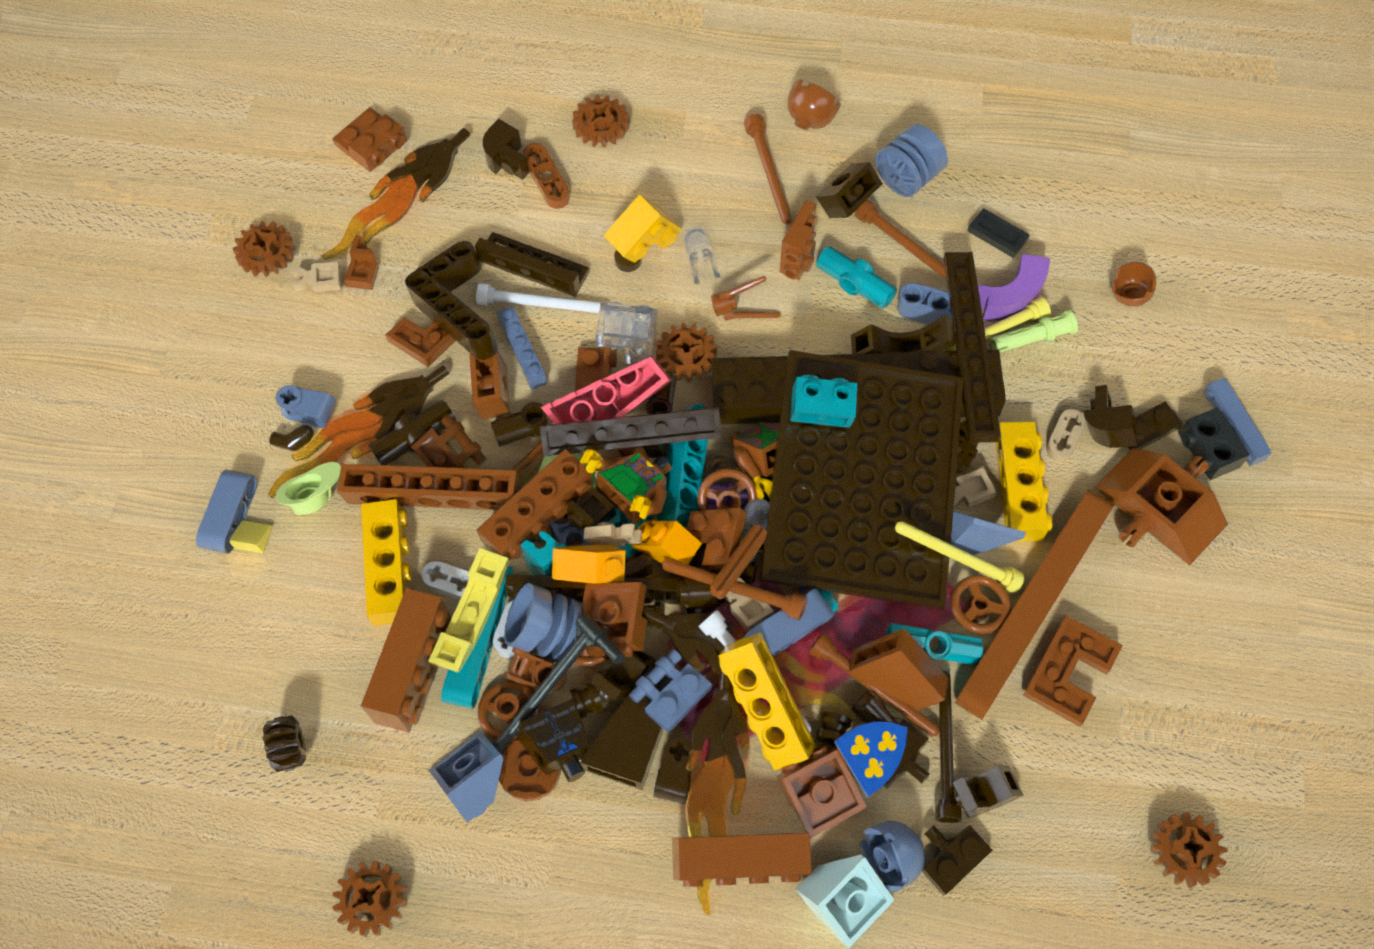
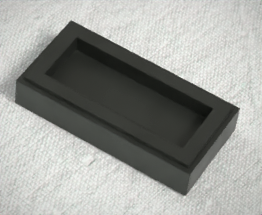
M984 208L968 228L969 233L1012 258L1017 255L1029 238L1028 233Z

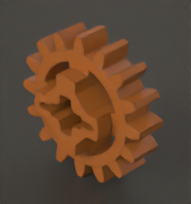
M595 95V100L591 101L587 97L585 98V105L577 104L578 111H573V130H575L577 138L582 137L584 144L592 141V147H595L597 143H601L603 147H606V142L610 141L612 144H616V137L624 138V131H628L629 116L625 105H619L617 98L609 101V95H606L604 99H600L599 95Z
M264 221L260 222L259 227L250 224L251 230L249 232L241 231L243 238H235L237 244L236 247H233L236 255L235 259L239 266H242L244 272L251 271L255 277L260 272H263L264 276L268 277L269 271L272 270L278 274V267L287 268L286 259L293 260L294 258L291 251L295 250V246L290 233L286 232L283 225L277 228L273 221L269 226H266Z
M682 323L681 329L677 330L672 325L671 333L663 332L662 340H657L656 360H659V364L663 369L666 368V371L676 374L677 381H680L682 376H684L688 382H691L692 376L696 375L697 378L702 379V371L711 372L712 358H716L717 345L714 344L713 335L707 336L706 328L698 331L696 330L695 323H693L691 328H686V324Z
M1189 812L1183 813L1180 819L1176 814L1168 817V822L1162 821L1159 823L1158 828L1161 832L1156 831L1152 834L1151 838L1157 841L1158 844L1152 846L1150 851L1159 854V858L1154 861V864H1163L1165 866L1162 873L1164 877L1171 873L1175 875L1174 884L1176 885L1186 879L1188 888L1196 886L1197 881L1204 886L1210 883L1209 877L1212 879L1217 878L1220 875L1217 868H1221L1227 863L1224 859L1220 858V855L1228 850L1226 847L1219 846L1218 841L1224 838L1223 834L1214 835L1212 830L1215 824L1213 822L1207 826L1202 824V815H1198L1194 820H1191ZM1178 829L1179 832L1176 833L1177 840L1168 841L1171 833ZM1209 858L1207 865L1199 871V867L1202 866L1201 859Z
M373 861L371 868H368L364 862H360L358 872L349 868L347 872L350 878L347 881L344 879L337 881L343 888L342 891L333 892V896L340 900V903L333 906V910L337 913H343L337 921L342 925L349 922L347 927L349 932L354 934L359 928L360 935L367 937L371 929L376 936H380L381 926L384 925L391 930L393 924L390 920L393 917L402 918V914L397 910L399 906L407 905V901L400 898V895L405 893L407 888L404 885H397L402 877L398 873L391 875L393 868L386 864L381 870L380 863L377 861ZM369 877L382 878V880L378 879L375 883L365 881ZM354 889L353 899L349 902L350 894ZM370 892L373 894L372 898L374 900L372 905L367 904L368 899L366 895ZM391 895L389 907L386 909L387 898ZM367 914L373 915L375 920L361 921L358 918H362Z

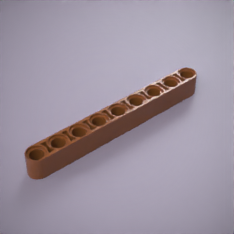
M1089 489L1087 490L962 689L955 704L983 720L1115 505L1114 503Z

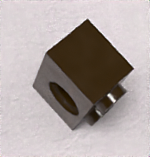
M870 162L850 164L816 198L829 219L847 218L883 183Z

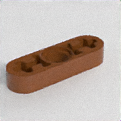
M539 143L527 145L523 150V155L527 158L529 172L546 203L555 209L565 207L570 200L569 190L546 148ZM532 155L540 157L541 163L537 165V161ZM543 172H551L553 174L552 178L548 180H543L539 176ZM553 187H555V190L557 191V193H558L559 195H561L560 197H557L556 195H553V192H552V188H553Z

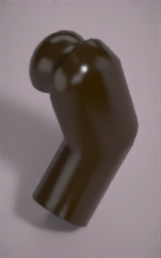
M302 425L287 435L274 431L270 436L269 443L276 447L297 451L311 441L314 430L309 425Z

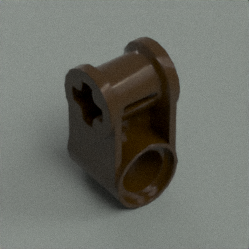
M676 737L667 743L661 768L657 774L653 797L686 804L694 763V751L690 750V742L687 739ZM679 748H683L686 756H682L680 761H676L672 753H677Z

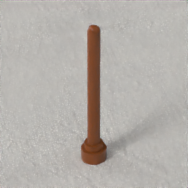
M752 114L744 120V126L747 134L755 140L781 221L787 225L791 223L792 217L764 137L766 123L761 114Z
M867 199L857 209L855 213L857 219L863 223H873L946 280L945 265L880 216L877 205Z
M665 559L662 562V568L665 571L711 585L718 575L672 559ZM736 581L730 589V592L782 608V612L787 613V617L799 621L804 615L808 596L799 593L784 596L740 581Z
M822 632L808 651L818 660L820 658L825 661L829 659L930 736L934 737L939 734L940 729L938 725L918 710L852 676L848 672L850 659L835 649L836 645L832 643L833 639Z

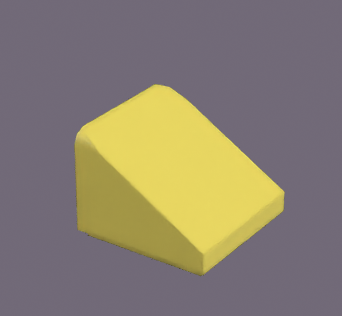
M242 520L229 542L238 550L264 553L272 526Z

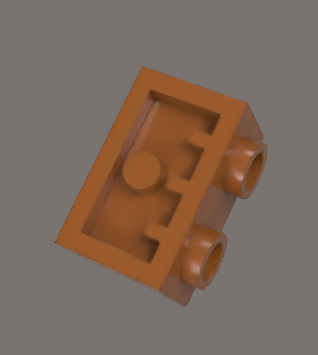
M605 340L604 348L578 347L575 391L611 375V367L617 366V351L612 350L610 340Z

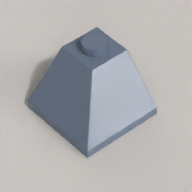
M953 511L951 545L972 555L1025 537L1026 532Z
M479 731L428 771L468 823L471 819L482 815L487 807L494 802L504 758L483 733Z

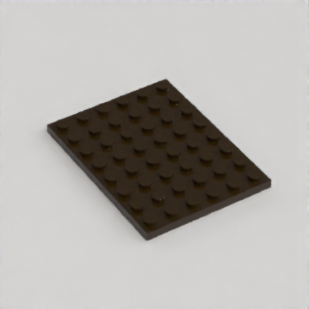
M789 350L760 582L811 590L817 588L818 591L943 610L946 607L950 557L896 532L895 526L898 522L903 521L951 544L964 378ZM803 375H815L819 379L824 380L844 378L851 383H857L856 418L850 428L790 421L792 387L796 378Z

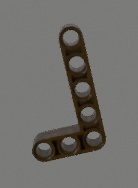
M461 241L410 273L405 279V285L417 308L475 358L485 360L493 357L498 350V345L489 324L451 293L457 287L477 275L481 270V264L473 244L469 241Z

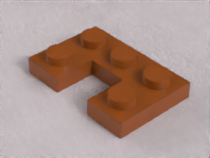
M1065 615L1023 696L1081 727L1097 697L1068 682L1078 660L1107 675L1123 645Z

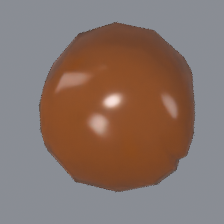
M1130 262L1118 268L1116 277L1112 282L1114 298L1126 306L1139 307L1152 299L1156 290V275L1152 267L1143 262Z

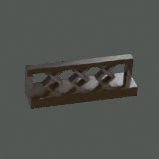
M494 232L490 234L487 240L479 237L475 244V250L480 262L573 297L577 296L590 272L587 266Z

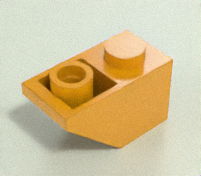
M645 521L637 528V530H642V542L630 544V546L643 554L646 553L649 557L661 563L665 559H672L689 565L702 543L677 521Z

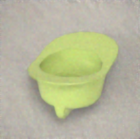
M327 462L286 481L276 491L275 498L277 502L290 506L297 515H307L319 511L331 498V487L340 477V464Z

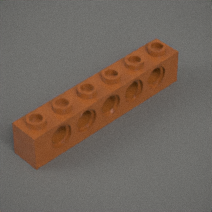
M342 464L337 492L348 504H364L397 499L400 506L498 510L523 488L524 483L516 470Z

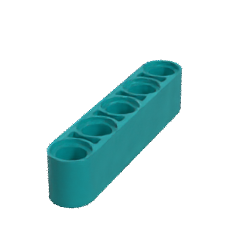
M696 404L684 410L700 409L706 407H704L701 404ZM708 439L669 443L666 459L670 463L671 471L665 474L667 497L662 512L657 515V521H677L686 529L690 512L698 511L697 497L700 485L702 484Z
M507 566L490 616L466 663L459 673L448 669L441 693V701L443 703L471 709L475 707L494 645V634L507 600L506 574L513 575V567Z

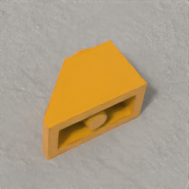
M610 544L553 548L552 578L555 580L595 584L623 582L625 580V550Z

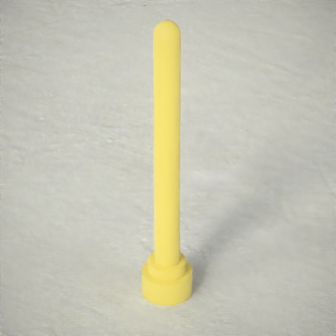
M1039 296L1031 300V303L1026 306L1025 310L984 328L986 340L1029 319L1040 321L1043 317H1049L1051 310L1048 302L1044 297ZM953 345L943 351H956V346Z
M903 521L898 522L895 526V530L899 534L996 579L1011 594L1017 593L1023 585L1024 573L1013 567H1003L1001 569Z

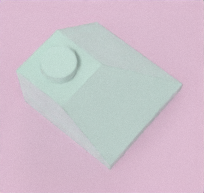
M862 855L818 865L812 871V875H808L796 888V891L810 910L848 948L894 901V898Z

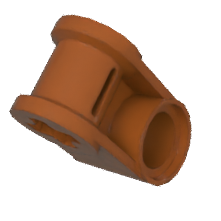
M513 648L512 652L514 655L508 671L503 673V677L538 688L544 681L545 671L549 668L553 669L557 663L541 658L535 653ZM566 673L552 691L559 690L564 686L567 679Z

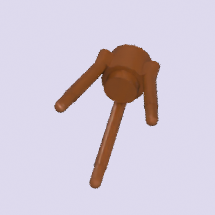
M765 276L729 291L711 295L716 316L723 315L725 321L734 318H779L781 314L779 312H733V309L737 308L735 295L767 280Z

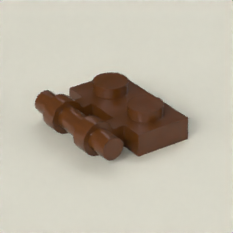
M450 414L441 420V423L447 429L443 434L436 427L431 428L411 446L427 467L469 468L466 462L470 458H472L477 466H480L487 460L480 451L482 449L481 446L468 437L464 432L465 427L460 421L456 422ZM454 438L464 449L459 455L449 444Z

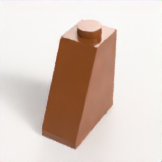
M905 628L853 649L848 670L852 676L917 710L936 705L945 700L948 677Z

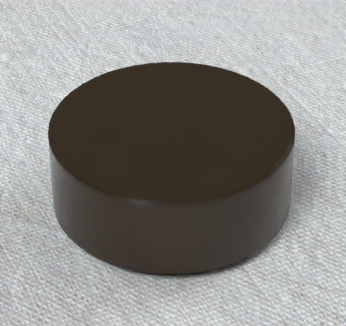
M617 250L614 253L615 265L621 271H635L642 263V259H639L636 263L626 259Z

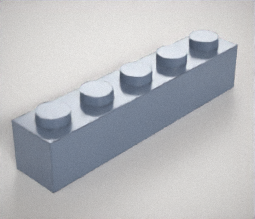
M512 306L497 312L499 323L530 389L533 390L547 384L546 375L514 307Z
M1223 378L1209 383L1204 391L1205 397L1214 408H1219L1250 454L1246 460L1248 465L1253 466L1266 461L1272 452L1227 379Z

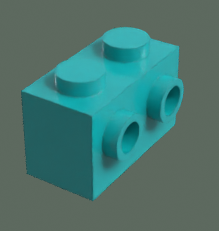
M815 375L797 377L792 387L790 421L850 428L856 418L857 383H851L844 378L824 380L819 379Z

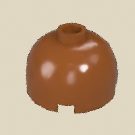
M803 80L795 81L787 101L788 111L791 117L795 119L794 124L806 131L809 128L819 129L826 127L835 118L841 103L835 104L834 100L836 97L814 83L810 82L809 86L806 87L801 85Z

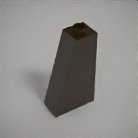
M649 666L643 677H646L655 667ZM665 675L654 687L661 692L671 680ZM629 695L626 697L582 756L580 763L584 771L643 791L664 729L645 713V708L651 703V700L646 695L638 703L634 702Z

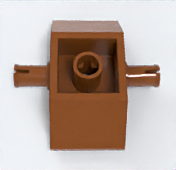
M1132 448L1095 486L1097 491L1133 519L1118 535L1122 542L1132 535L1126 546L1135 547L1137 542L1149 532L1190 566L1224 530L1228 523L1214 493L1197 480L1209 469V465L1205 460L1196 468L1197 463L1202 457L1193 456L1185 467L1182 468L1163 453Z

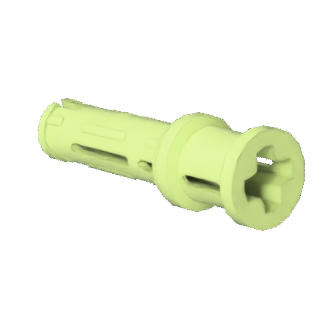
M1066 310L1062 315L1056 317H1043L1039 323L990 337V345L992 350L999 349L1001 353L1036 341L1045 340L1051 342L1057 336L1067 333L1070 335L1076 334L1078 332L1077 320L1071 310Z

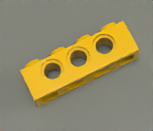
M1000 422L1001 437L1000 441L995 443L1005 526L1026 532L1023 539L1014 542L1043 541L1047 532L1051 531L1052 516L1051 513L1046 512L1045 503H1048L1049 493L1048 487L1043 486L1042 476L1045 474V462L1039 456V450L1042 446L1041 433L1036 432L1035 422ZM1015 452H1021L1026 457H1019ZM1018 479H1026L1030 484H1023ZM1021 505L1031 507L1033 512L1025 511Z
M397 499L361 504L366 614L373 626L393 623L407 588V582L412 581L411 568L409 564H406L405 554H410L408 537L404 536L403 527L408 526L406 509H401ZM385 531H392L388 537H380ZM394 558L391 564L382 565L385 559ZM388 586H396L393 592L389 594H383L384 590Z
M759 632L728 644L718 655L722 672L729 677L734 687V696L737 702L742 704L747 714L750 729L757 734L761 742L764 758L770 761L774 771L809 759L816 745L762 633ZM745 669L752 670L755 673L756 678L750 677L746 673ZM759 698L766 699L770 706L763 705ZM773 727L780 728L784 735L778 734Z

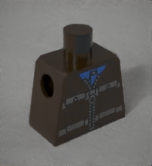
M574 699L518 723L516 737L544 774L549 775L561 769L568 782H574L585 774L579 760L582 759V756L588 750L589 741Z

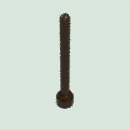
M943 671L948 677L945 700L939 703L941 799L938 800V805L935 806V820L940 823H958L962 821V809L954 797L951 676L949 672Z

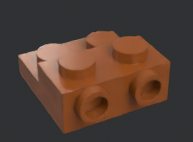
M371 107L332 138L335 146L369 172L383 164L385 159L408 141L403 126L387 114L381 116Z
M808 200L804 202L782 240L780 273L793 280H800L804 271L809 272L814 262V257L811 255L816 246V241H814L816 232H814L818 217L815 216L816 204Z
M641 582L587 583L581 615L589 614L608 633V638L625 654V657H632L633 651H643L647 620L642 617L646 586ZM587 646L585 648L588 655L595 657L605 656V652L600 647Z
M826 744L816 747L810 755L811 758L806 761L781 768L783 773L776 776L790 806L794 808L805 833H810V838L867 808L840 751L835 747L828 748Z

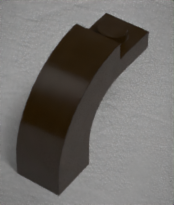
M944 316L921 329L911 332H890L870 324L851 335L852 354L943 351L956 344L954 322L948 316Z

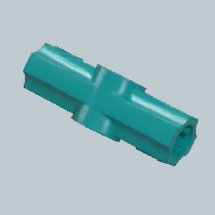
M826 246L816 261V267L838 280L840 287L846 293L853 296L860 294L882 309L890 305L897 293L895 286L874 274V270L869 263L862 259H855L854 261L832 246Z
M890 623L886 630L885 636L905 628L930 658L971 665H978L980 659H982L984 647L981 638ZM933 637H936L939 645L932 652L929 648V642Z

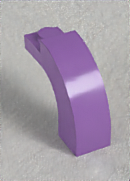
M1022 254L1014 281L1001 287L978 285L981 310L984 311L983 320L999 321L1025 310L1026 306L1031 303V300L1039 297L1049 271L1050 258Z

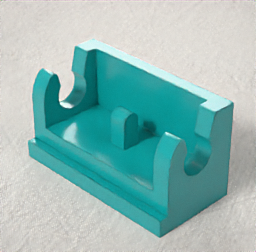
M539 532L540 538L546 542L544 548L538 549L528 540H525L520 546L527 568L534 575L552 576L553 548L566 546L563 543L559 545L546 532Z

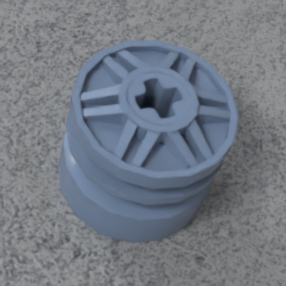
M911 124L895 140H892L876 154L875 163L882 180L889 188L904 197H912L928 181L932 180L947 167L948 157L942 141L934 132L923 125Z
M531 583L525 584L517 593L509 610L504 630L505 643L510 647L525 652L534 649L536 655L540 657L546 656L549 660L558 662L576 639V621L582 614L580 602L571 597L566 598L559 593L552 596L551 591Z

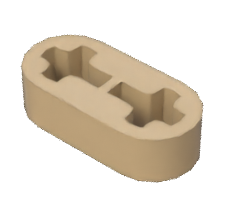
M1068 409L1061 414L1046 447L1048 456L1054 461L1062 462L1071 457L1086 425L1085 417L1080 411ZM1073 420L1075 425L1072 431H1067L1068 422ZM1060 440H1066L1064 449L1062 451L1057 450Z

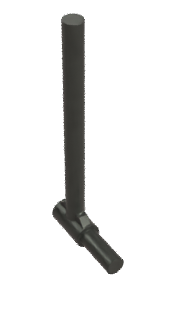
M583 614L577 619L576 634L578 638L493 743V746L500 754L516 736L518 723L530 718L587 646L600 647L615 664H620L625 659V654L608 638V633L589 614Z

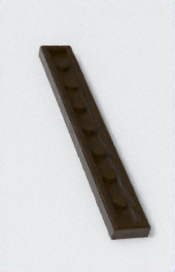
M945 252L944 265L951 316L954 322L959 375L964 378L962 397L969 443L999 442L1001 435L973 252Z

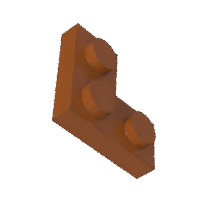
M406 317L385 334L389 343L427 367L456 341L434 321L426 329H423Z
M729 508L690 512L686 530L701 543H707L702 566L706 569L722 570L739 546L747 515L743 509Z

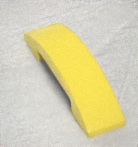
M479 548L467 575L469 578L467 586L446 632H441L428 660L430 663L457 673L460 672L473 651L490 616L509 562L507 557Z

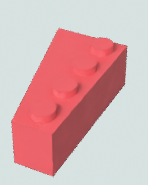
M649 357L548 403L541 408L553 424L624 417L642 405L672 381V379L654 357Z

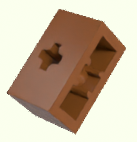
M497 350L493 357L485 360L477 359L472 354H469L472 403L481 418L489 419L510 415L507 366L499 351Z

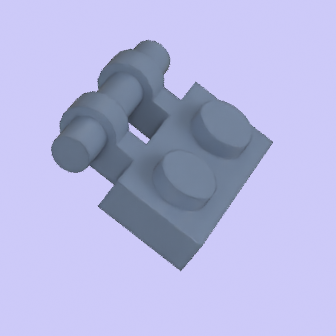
M674 649L666 657L661 656L655 663L656 667L646 677L642 676L635 683L636 687L629 693L630 698L636 703L645 695L651 700V703L645 708V713L667 733L712 689V684L690 664L681 672L674 667L682 658ZM666 675L671 682L659 692L654 686Z

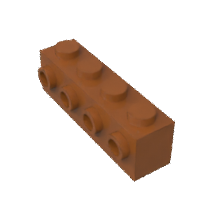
M565 449L477 528L480 540L493 553L507 557L509 561L517 559L523 554L520 545L525 540L531 542L534 538H540L539 532H546L548 525L554 519L563 517L567 513V505L572 500L575 501L577 498L583 497L591 489L593 484L591 473H588L586 467Z
M810 833L672 838L673 879L683 881V887L703 886V880L716 879V885H736V878L749 877V884L769 883L770 876H781V882H800L801 875H812Z

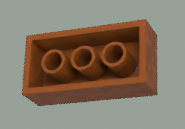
M408 588L405 589L361 704L363 710L375 724L410 733L412 725L418 723L422 712L420 704L423 695H428L432 686V677L430 676L434 666H438L430 663L428 660L441 632H446L452 619L442 597Z

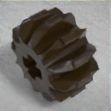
M292 715L287 717L280 716L274 718V720L267 721L263 727L264 735L262 738L266 758L269 760L270 766L276 772L284 770L287 772L294 770L296 767L303 766L306 760V747L299 722Z

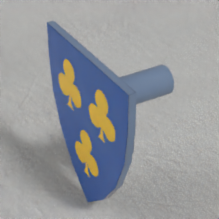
M870 722L858 725L834 741L867 797L880 789L892 777L900 764L906 746L908 727L892 722Z

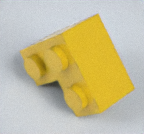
M639 194L603 236L623 257L636 263L647 254L648 248L653 243L663 249L674 243L682 228L661 207Z

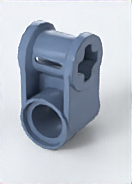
M293 385L284 386L276 393V402L286 419L305 423L316 428L327 427L336 404L334 397L325 392L312 391Z

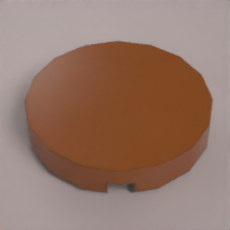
M518 739L514 740L501 753L504 759L499 781L504 791L514 799L525 802L540 800L550 794L558 784L561 769L549 775L544 774Z

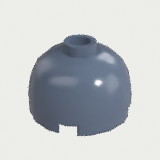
M898 821L882 822L864 830L863 834H866V839L860 842L862 856L866 858L875 873L879 874L887 890L891 892L901 890L918 878L924 867L925 853L923 841L917 833L904 823Z

